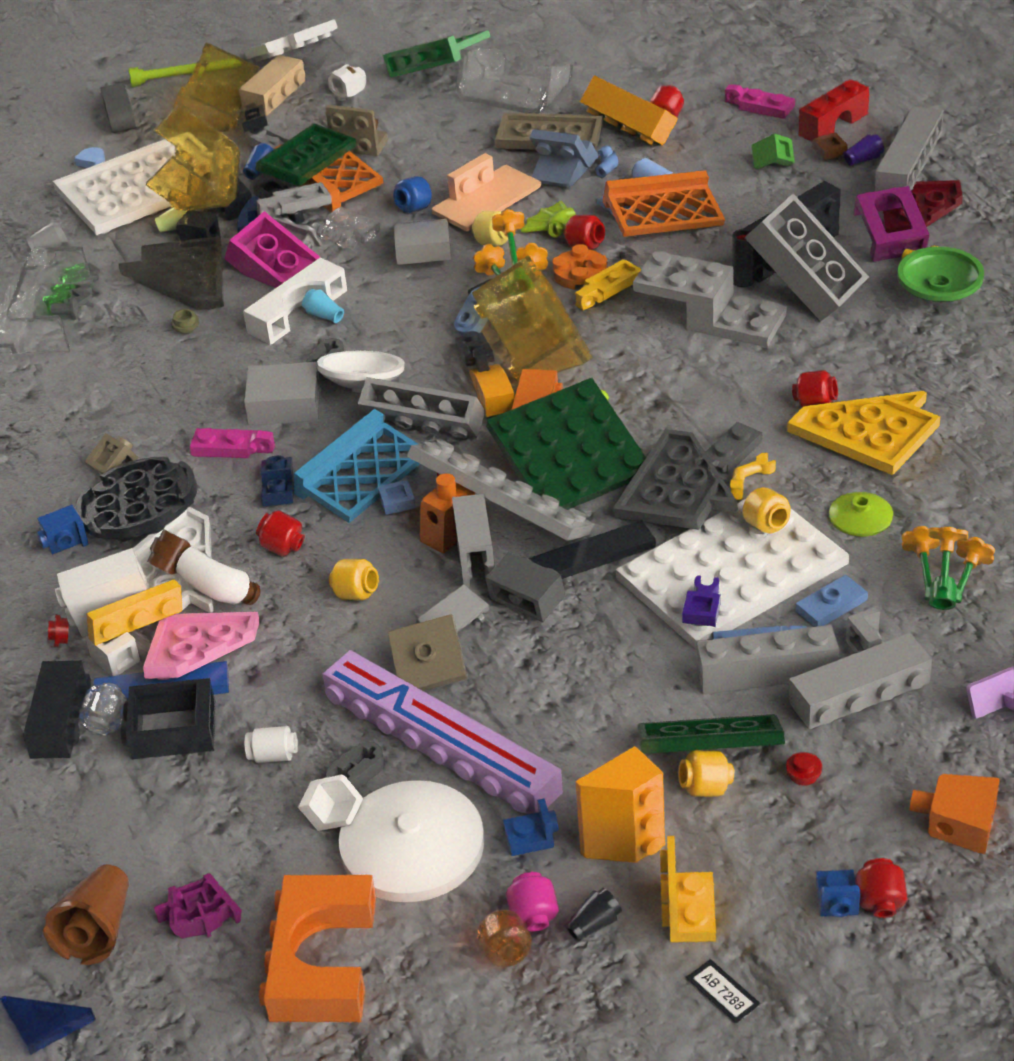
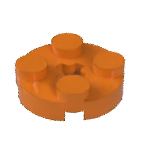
M582 244L573 246L572 250L560 254L552 261L555 281L569 289H576L575 285H585L586 279L608 268L606 256L597 251L589 250L586 245Z

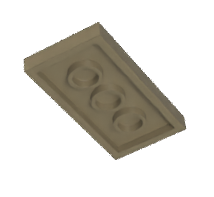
M503 113L495 138V147L506 150L529 149L537 151L529 138L532 130L535 129L579 135L581 140L591 141L596 150L603 126L602 116Z

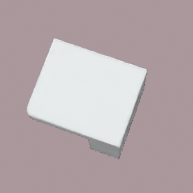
M128 632L113 639L106 645L101 643L95 646L88 636L85 637L91 659L110 676L120 675L140 662L135 638Z
M337 775L311 781L298 808L317 831L350 825L363 797L344 775Z

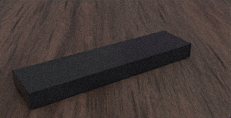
M640 520L528 559L542 567L554 569L564 579L655 548L656 539L644 522Z

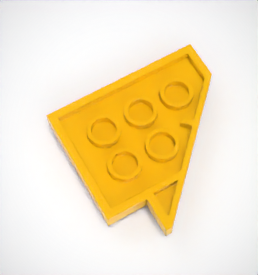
M917 391L804 406L787 422V432L894 475L940 426V416L920 408L926 402L927 392Z

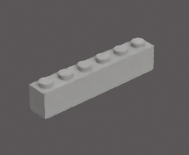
M913 106L909 114L904 116L902 126H898L897 135L892 137L890 147L885 149L884 158H880L878 168L872 172L871 185L875 186V191L909 186L911 190L913 189L942 134L944 109Z

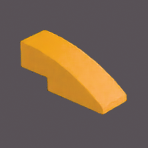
M499 364L489 365L490 370L478 372L477 368L469 369L478 399L485 409L487 417L510 411L514 402V391L504 369Z

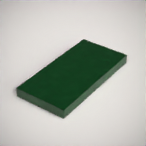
M313 123L256 162V171L296 186H301L356 147V139Z
M775 714L637 724L639 744L643 754L785 744L784 731Z

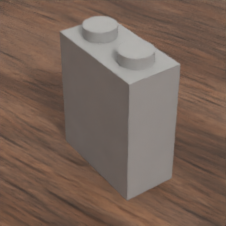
M317 362L248 366L247 378L242 379L244 396L240 397L241 413L247 414L248 425L318 421L321 383Z
M484 494L453 497L456 538L463 584L476 595L489 593L485 577L494 568V559Z

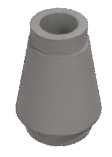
M51 222L31 235V237L26 238L32 253L62 247V244L68 241L59 222L55 224Z

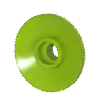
M852 492L834 500L829 509V518L834 527L841 532L852 536L866 537L886 530L892 523L893 510L884 498L876 494Z

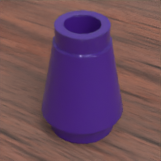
M868 134L844 152V159L849 166L877 159L880 157V154L884 153L883 142L877 134Z

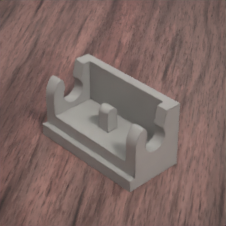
M463 584L417 618L416 624L452 614L458 632L473 620L481 622L485 619L483 614L489 611V605Z

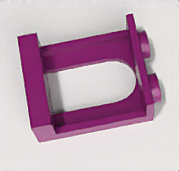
M909 186L893 187L887 190L856 195L853 214L854 216H862L872 241L870 256L873 262L902 257L906 248L914 251L927 248L930 234ZM903 208L911 229L886 233L878 212Z

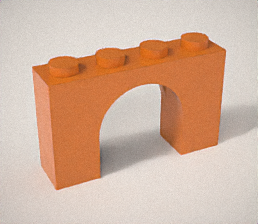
M284 875L282 889L275 892L277 920H271L270 942L273 943L272 951H266L264 967L265 973L268 974L267 982H261L259 989L260 1006H266L269 1022H361L365 996L361 967L312 966L299 960L295 954L301 943L318 931L330 928H373L376 893L372 875Z

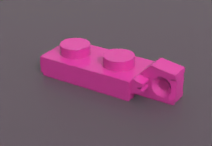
M729 84L725 88V102L739 105L740 110L784 119L795 107V98L786 97L783 94H772L763 92L760 89L742 88L740 85Z
M196 428L189 448L191 455L196 457L249 458L250 454L273 453L275 443L273 432Z

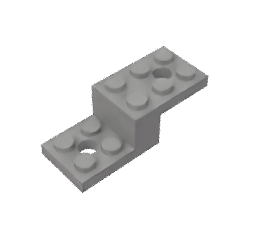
M654 251L633 281V291L686 302L687 330L768 347L787 315L786 305L777 304L772 301L757 300L747 296L733 295V267L722 265L718 262L712 263L697 260L693 257H683L667 252Z

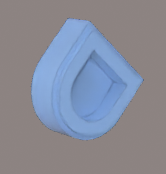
M91 147L81 151L74 160L76 166L89 168L105 162V155L101 148Z

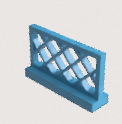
M373 409L294 473V494L303 500L307 496L311 497L350 523L380 498L378 486L399 482L420 465V463L410 458H399V451H409L411 445H418V443L383 422L384 414ZM385 434L393 439L394 443H377L376 440ZM395 451V458L378 459V452ZM364 452H374V459L357 460V456ZM379 467H396L397 471L393 474L380 475ZM354 468L353 476H337L336 474L341 469ZM358 468H375L376 475H358ZM377 483V488L373 491H360L359 484ZM355 484L356 491L338 492L337 485ZM321 485H334V492L322 493L317 488ZM357 500V504L350 510H347L339 504V501Z

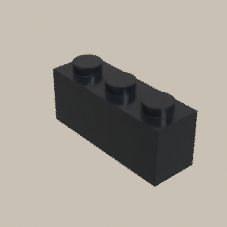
M82 660L42 661L23 732V738L30 759L71 757L73 745L79 741V720L85 716V694H89L91 691V677L89 674H85Z

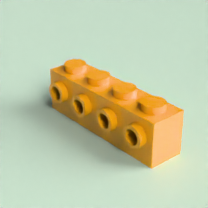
M595 75L580 100L582 104L588 107L586 112L593 116L604 115V121L617 127L618 123L623 125L621 129L632 136L636 132L641 134L639 139L650 145L654 141L664 145L678 120L677 117L666 110Z

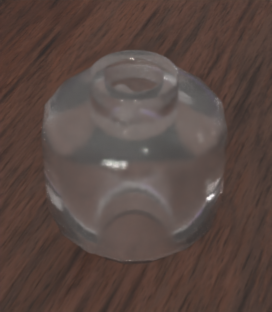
M104 683L103 685H94L87 690L78 715L87 731L96 735H107L120 728L124 718L123 708L128 700L122 693V690L115 684Z

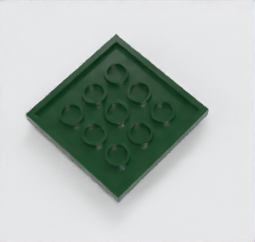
M592 377L487 419L486 423L488 431L520 481L533 487L532 492L541 497L542 495H548L557 499L560 502L559 506L566 510L628 485L646 459V456Z

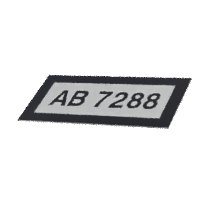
M712 959L685 977L735 1024L761 1005L758 1000Z

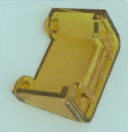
M206 42L200 60L196 63L185 87L182 86L178 92L167 126L176 130L229 132L230 128L235 130L240 120L238 113L242 107L239 89L258 73L260 67Z
M529 255L472 292L477 301L473 305L482 320L486 317L489 319L508 351L512 364L508 369L517 382L520 380L522 369L555 370L558 373L583 365L594 358L552 285Z

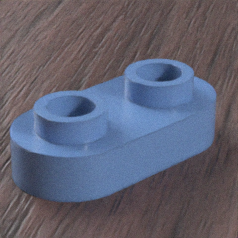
M480 286L469 294L454 321V326L461 336L469 331L480 333L497 304V297L491 288Z

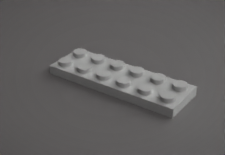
M437 440L436 443L424 442V444L411 445L407 454L408 458L439 474H452L455 477L456 483L477 494H484V497L567 541L588 536L591 533L594 524L586 520L587 516L576 509L570 508L568 511L560 507V502L557 499L548 495H542L541 497L533 493V487L521 481L514 483L506 479L507 474L493 467L487 469L479 465L480 460L469 454H463L462 456L454 452V446L447 442Z

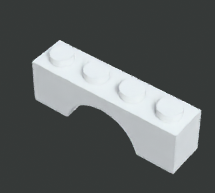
M323 258L317 259L243 310L247 333L270 345L290 332L288 315L294 309L302 306L303 298L309 290L321 289L332 300H335L347 291L344 268Z

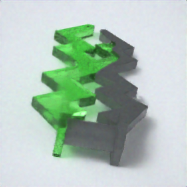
M84 261L64 267L66 273L61 274L60 278L65 283L50 287L54 294L42 297L43 302L47 305V313L50 320H54L55 314H71L73 320H77L78 308L93 298L92 294L89 293L92 291V287L86 283L99 279V268L91 263H87L88 269L81 270V272L77 271L85 267ZM73 289L72 294L76 297H72L68 290ZM71 297V299H68L69 303H64V299Z

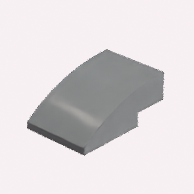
M447 218L394 224L397 265L451 260Z

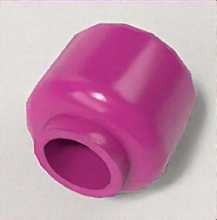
M527 872L516 876L506 891L511 919L514 924L527 927V930L531 932L546 929L549 926V922L559 912L551 880L541 876L538 872Z

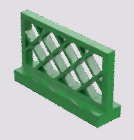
M489 30L455 38L452 35L391 51L382 56L389 77L392 78L461 60L459 50L491 36Z

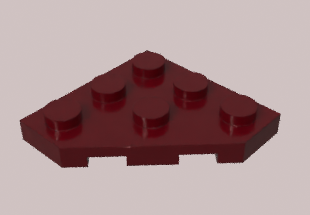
M960 180L916 181L911 190L926 227L962 204L963 194ZM903 208L881 211L886 233L911 229Z

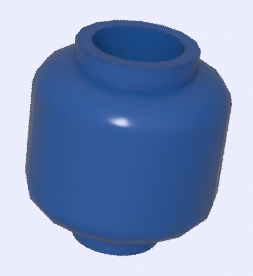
M414 176L403 179L395 185L393 199L403 212L412 213L428 207L432 199V191L424 178Z

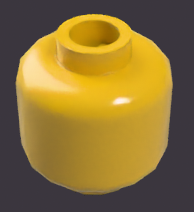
M761 487L752 491L745 499L743 516L745 521L761 532L772 534L778 532L787 524L791 507L789 501L783 495L770 488Z
M366 559L339 560L329 575L330 587L335 595L342 600H366L377 589L379 583L377 570Z
M693 750L687 754L685 759L680 761L678 779L681 787L685 788L687 793L693 797H719L725 793L728 784H732L734 768L731 763H728L725 755L718 750Z

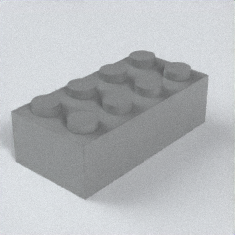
M791 194L745 237L820 321L839 308L869 278L794 194Z

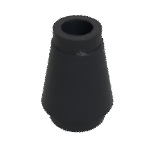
M602 888L598 892L592 891L571 916L570 920L565 923V927L570 935L580 942L583 938L617 921V915L622 912V908L607 889Z

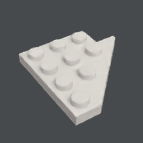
M334 19L244 50L246 59L255 58L257 62L332 36L330 31L338 28Z
M188 507L179 517L165 525L164 529L187 540L191 547L212 558L209 516ZM162 531L148 535L133 547L150 588L175 579L181 585L182 610L189 604H193L208 613L214 611V599L195 589L178 573L171 575L147 562L152 552L150 547L155 537L159 538Z

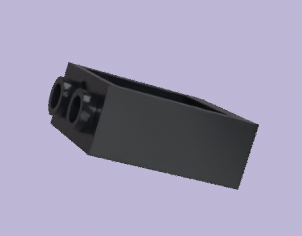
M210 678L129 686L128 700L123 701V717L127 722L126 725L121 726V740L123 746L129 747L132 759L214 751L215 697ZM196 709L195 725L142 731L143 715Z

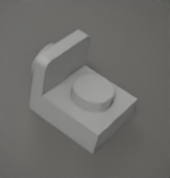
M876 607L858 612L847 618L846 642L855 653L882 643L878 632L880 611Z

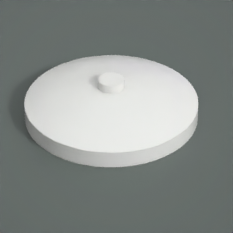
M403 781L373 791L362 799L352 823L348 826H342L339 833L340 856L347 875H372L376 897L394 902L429 900L455 889L475 870L484 849L483 824L474 804L459 791L431 781Z

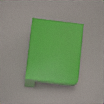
M774 133L751 145L754 167L757 169L773 162L783 166L795 163L792 139Z

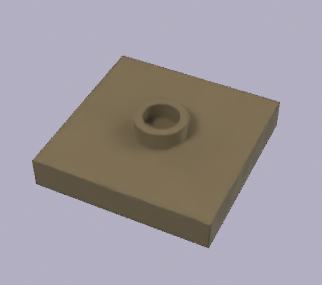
M452 614L388 631L397 677L422 691L468 679Z

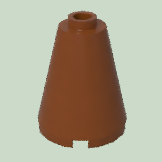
M101 865L49 909L44 918L43 935L49 946L56 953L67 960L70 956L82 959L80 964L84 965L101 963L110 956L116 945L129 887V879L125 872L114 865Z

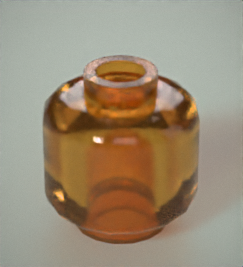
M506 909L495 911L487 915L479 925L477 939L487 959L494 965L499 967L514 966L522 962L532 948V937L522 918L514 911Z

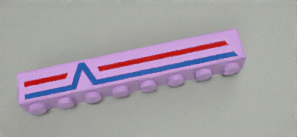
M349 650L323 673L325 694L332 703L340 704L352 711L359 719L371 722L383 733L391 734L403 741L409 748L417 749L424 753L436 764L444 765L456 772L460 778L477 784L489 795L497 796L506 801L516 811L524 812L528 815L538 813V799L545 798L548 808L563 793L560 768L357 653Z

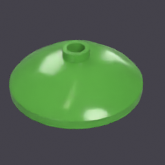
M927 247L913 251L905 256L899 263L897 276L902 287L920 299L931 302H953L970 296L981 287L984 280V268L977 258L965 251L950 247Z

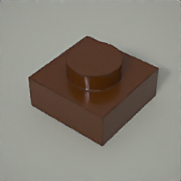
M832 133L814 138L812 148L824 160L844 155V152L848 150V144L837 133Z

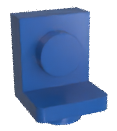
M545 798L537 800L538 813L503 820L511 856L554 848L553 832L559 831L555 810L548 811Z
M854 869L816 871V887L821 917L859 915L860 889L856 885Z

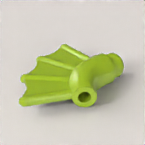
M560 200L553 206L541 208L539 213L527 218V224L521 228V232L548 231L551 237L557 238L563 233L568 220L576 215L572 207L567 208L564 202Z

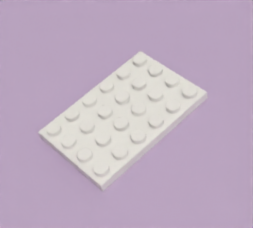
M188 130L54 180L53 184L56 192L96 235L108 233L112 229L124 224H131L145 216L154 215L158 211L176 206L186 200L202 196L201 188L204 187L203 176L213 172L217 174V171L225 169L227 166Z
M744 499L737 503V512L722 511L704 521L699 530L689 529L617 568L616 579L697 650V641L712 640L713 632L737 628L849 564V554L792 509H790V517L787 524L781 530L772 534L761 532L745 521L743 516ZM697 575L701 576V584L711 585L714 577L719 578L721 605L716 627L682 623V612L687 591H694V579Z

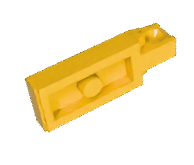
M622 259L586 279L585 285L575 292V306L581 310H586L593 307L595 302L605 301L633 285V281L641 271V268Z

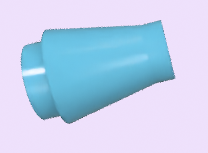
M311 289L303 298L302 307L306 309L307 314L327 319L334 323H338L343 318L344 309L339 307L321 289Z

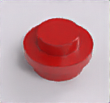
M55 614V621H48V640H54V647H59V644H68V619L61 618L60 615Z
M799 752L788 758L786 771L794 783L807 786L813 784L821 775L822 762L812 753Z

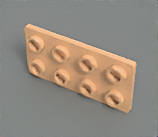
M484 153L447 175L450 197L432 207V214L442 219L447 218L449 223L464 231H469L472 229V224L480 212L502 211L540 188L541 182L508 165H503L493 171L492 156Z

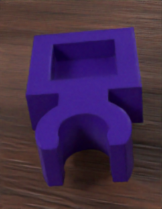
M700 575L695 577L694 591H687L682 612V623L716 627L721 605L718 577H714L711 585L701 584Z

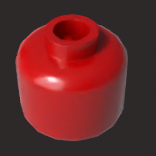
M672 85L658 87L649 101L675 117H678L684 106V98L680 90Z
M574 215L568 220L564 228V237L571 248L582 244L586 245L589 250H594L605 238V227L595 215Z
M826 370L801 373L797 383L792 385L793 399L795 402L799 401L801 407L833 403L838 398L837 380L834 376L831 377Z
M279 510L271 514L266 513L256 529V535L259 536V544L281 557L287 556L292 550L297 552L305 539V535L301 534L302 523L298 519Z
M887 858L868 860L863 864V868L857 872L855 880L856 885L860 889L859 905L862 909L873 912L875 917H892L896 914V910L903 907L907 902L908 896L904 871L898 865L893 864L892 860Z

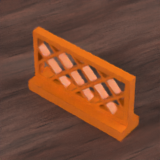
M349 151L343 155V158H339L329 165L340 166L339 169L326 167L301 186L323 183L332 198V204L323 205V207L332 214L342 211V202L384 184L380 174ZM345 167H357V170L345 169ZM324 176H333L336 179H326ZM354 177V180H341V178ZM359 178H371L368 181H359ZM338 187H339V188H350V189H348V190H346V191H343V192H340L339 189H338Z
M706 170L606 181L602 202L605 208L611 209L623 237L724 226L725 218L708 186L709 176ZM696 198H705V200L703 202ZM680 200L681 202L678 205L672 201ZM656 203L654 207L649 206L647 204ZM687 203L698 209L694 212L684 206ZM620 206H631V207H630L629 210H627V209H625V208H623V207H620ZM663 206L673 212L671 215L659 210L660 207ZM639 209L648 213V215L643 217L634 213V211ZM705 211L714 215V217L708 218L701 215V213ZM679 213V214H681V215H683V216H686V217H688V218H690V219H689V220H681V219L677 218L676 216H677V214ZM654 216V217H657V218H659V219H661V220H663V221H665V222H664V223H656V222L652 221L651 219H652V217ZM630 219L640 225L628 227L626 221Z

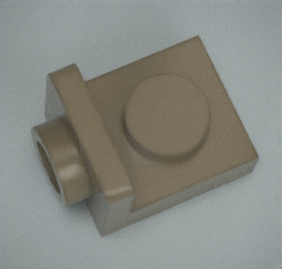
M105 433L85 460V463L103 474L121 465L126 457L132 461L137 460L139 457L131 450L133 445L121 436L115 439Z

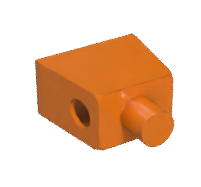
M448 473L441 474L436 478L437 487L423 497L420 505V542L443 554L457 543L452 498L475 495V492L456 483L455 477Z
M942 774L938 777L935 793L913 789L909 810L930 815L928 834L931 837L980 854H986L997 804L1000 778Z

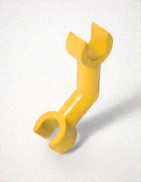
M761 453L756 456V461L735 468L730 480L731 493L735 499H743L745 477L756 473H773L776 470V460L768 462V453Z

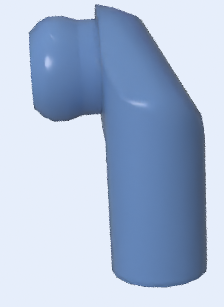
M605 145L598 150V154L601 156V164L595 168V171L601 178H604L614 170L619 163L615 151H612L609 145Z

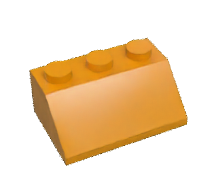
M636 746L575 781L580 854L584 858L637 863L646 856L657 853L665 845L663 772Z

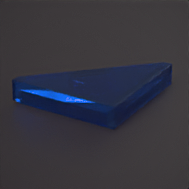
M11 996L0 998L3 1009L30 1055L96 1020L92 1009L88 1007Z

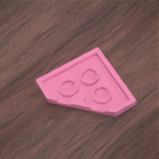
M258 612L174 614L159 620L143 666L145 679L157 678L159 680L179 678L254 641L259 626Z

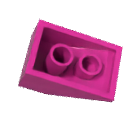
M264 211L229 240L224 259L244 276L277 288L321 257Z

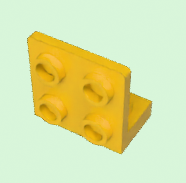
M667 836V850H660V872L668 873L661 874V903H669L661 904L662 927H670V942H716L713 872L676 873L675 836Z

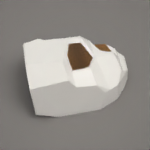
M346 64L334 70L328 77L329 89L334 95L342 98L354 96L366 86L365 72L360 67H351Z

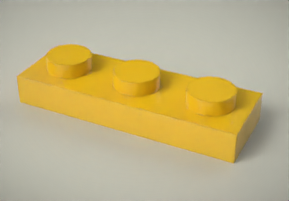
M173 579L86 613L89 640L96 646L119 637L126 632L129 633L182 612L181 585Z

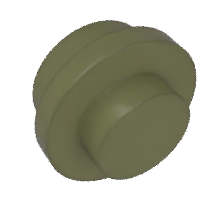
M180 309L173 314L171 325L173 330L187 334L198 327L199 318L191 309Z

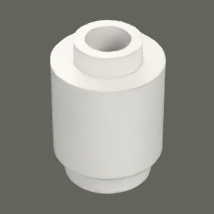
M289 726L255 728L253 732H248L245 735L246 757L248 760H255L256 763L290 761L292 754L298 751L297 735L295 732L291 733Z

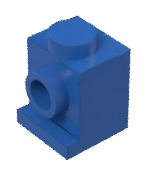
M73 505L37 518L40 526V531L36 532L39 543L43 549L48 548L52 555L78 544H82L83 547L89 545L83 521Z

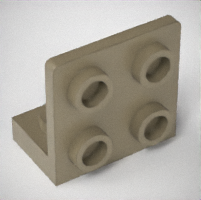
M327 105L325 108L328 128L356 139V147L350 150V152L370 156L379 155L388 141L387 132L376 130L373 110Z

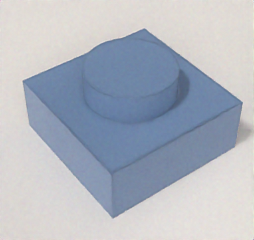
M408 480L378 486L379 496L386 515L416 508L415 499Z

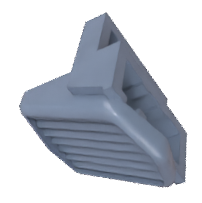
M533 129L529 137L540 155L532 177L539 180L541 184L555 187H571L599 157L591 141L581 140L579 135Z

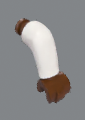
M163 529L159 538L155 537L150 547L152 552L147 561L151 565L171 575L178 573L195 589L219 602L232 605L243 602L247 605H253L258 600L260 586L255 582H251L246 572L213 560L194 547H191L187 540L166 529Z

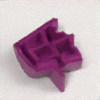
M210 873L203 875L200 880L187 885L168 888V902L154 907L158 923L169 920L172 931L180 938L206 934L209 938L211 937V932L223 925L222 922L231 917L238 924L241 921L242 915L241 908Z

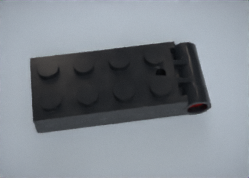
M823 181L797 196V198L834 238L839 235L841 189ZM772 212L745 228L733 232L732 267L733 284L735 286L749 287L754 283V279L760 283L776 273L745 239Z

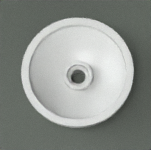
M343 351L319 358L317 369L325 378L337 385L352 388L353 392L361 393L366 377L392 381L404 371V361L398 356L377 351Z

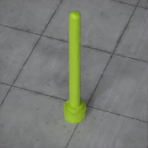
M232 57L143 71V68L132 67L128 68L131 87L141 86V83H145V80L241 66L243 61L240 57Z

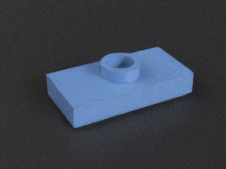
M845 574L797 602L795 612L814 627L824 626L867 601L868 592Z

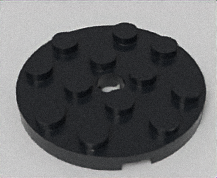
M169 457L138 459L119 465L100 475L101 481L93 488L87 486L77 499L75 510L82 519L85 531L88 534L97 538L117 539L119 542H126L136 536L147 533L155 534L162 531L165 525L186 511L194 503L198 488L197 481L191 467L183 461L173 463L170 462Z

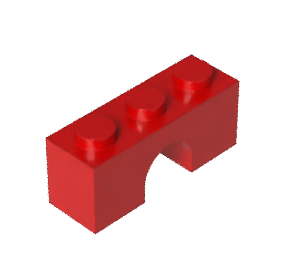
M849 79L799 109L798 136L813 142L814 138L835 133V123L838 118L853 124L866 116L869 108V87L860 84L856 80Z

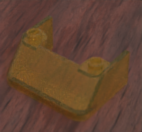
M180 102L155 128L156 133L175 146V157L171 156L146 182V186L167 200L176 210L192 211L227 207L236 198L240 150L231 139Z

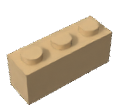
M277 55L239 89L242 110H246L245 105L255 103L256 106L263 105L266 116H268L305 82L303 61L283 55Z

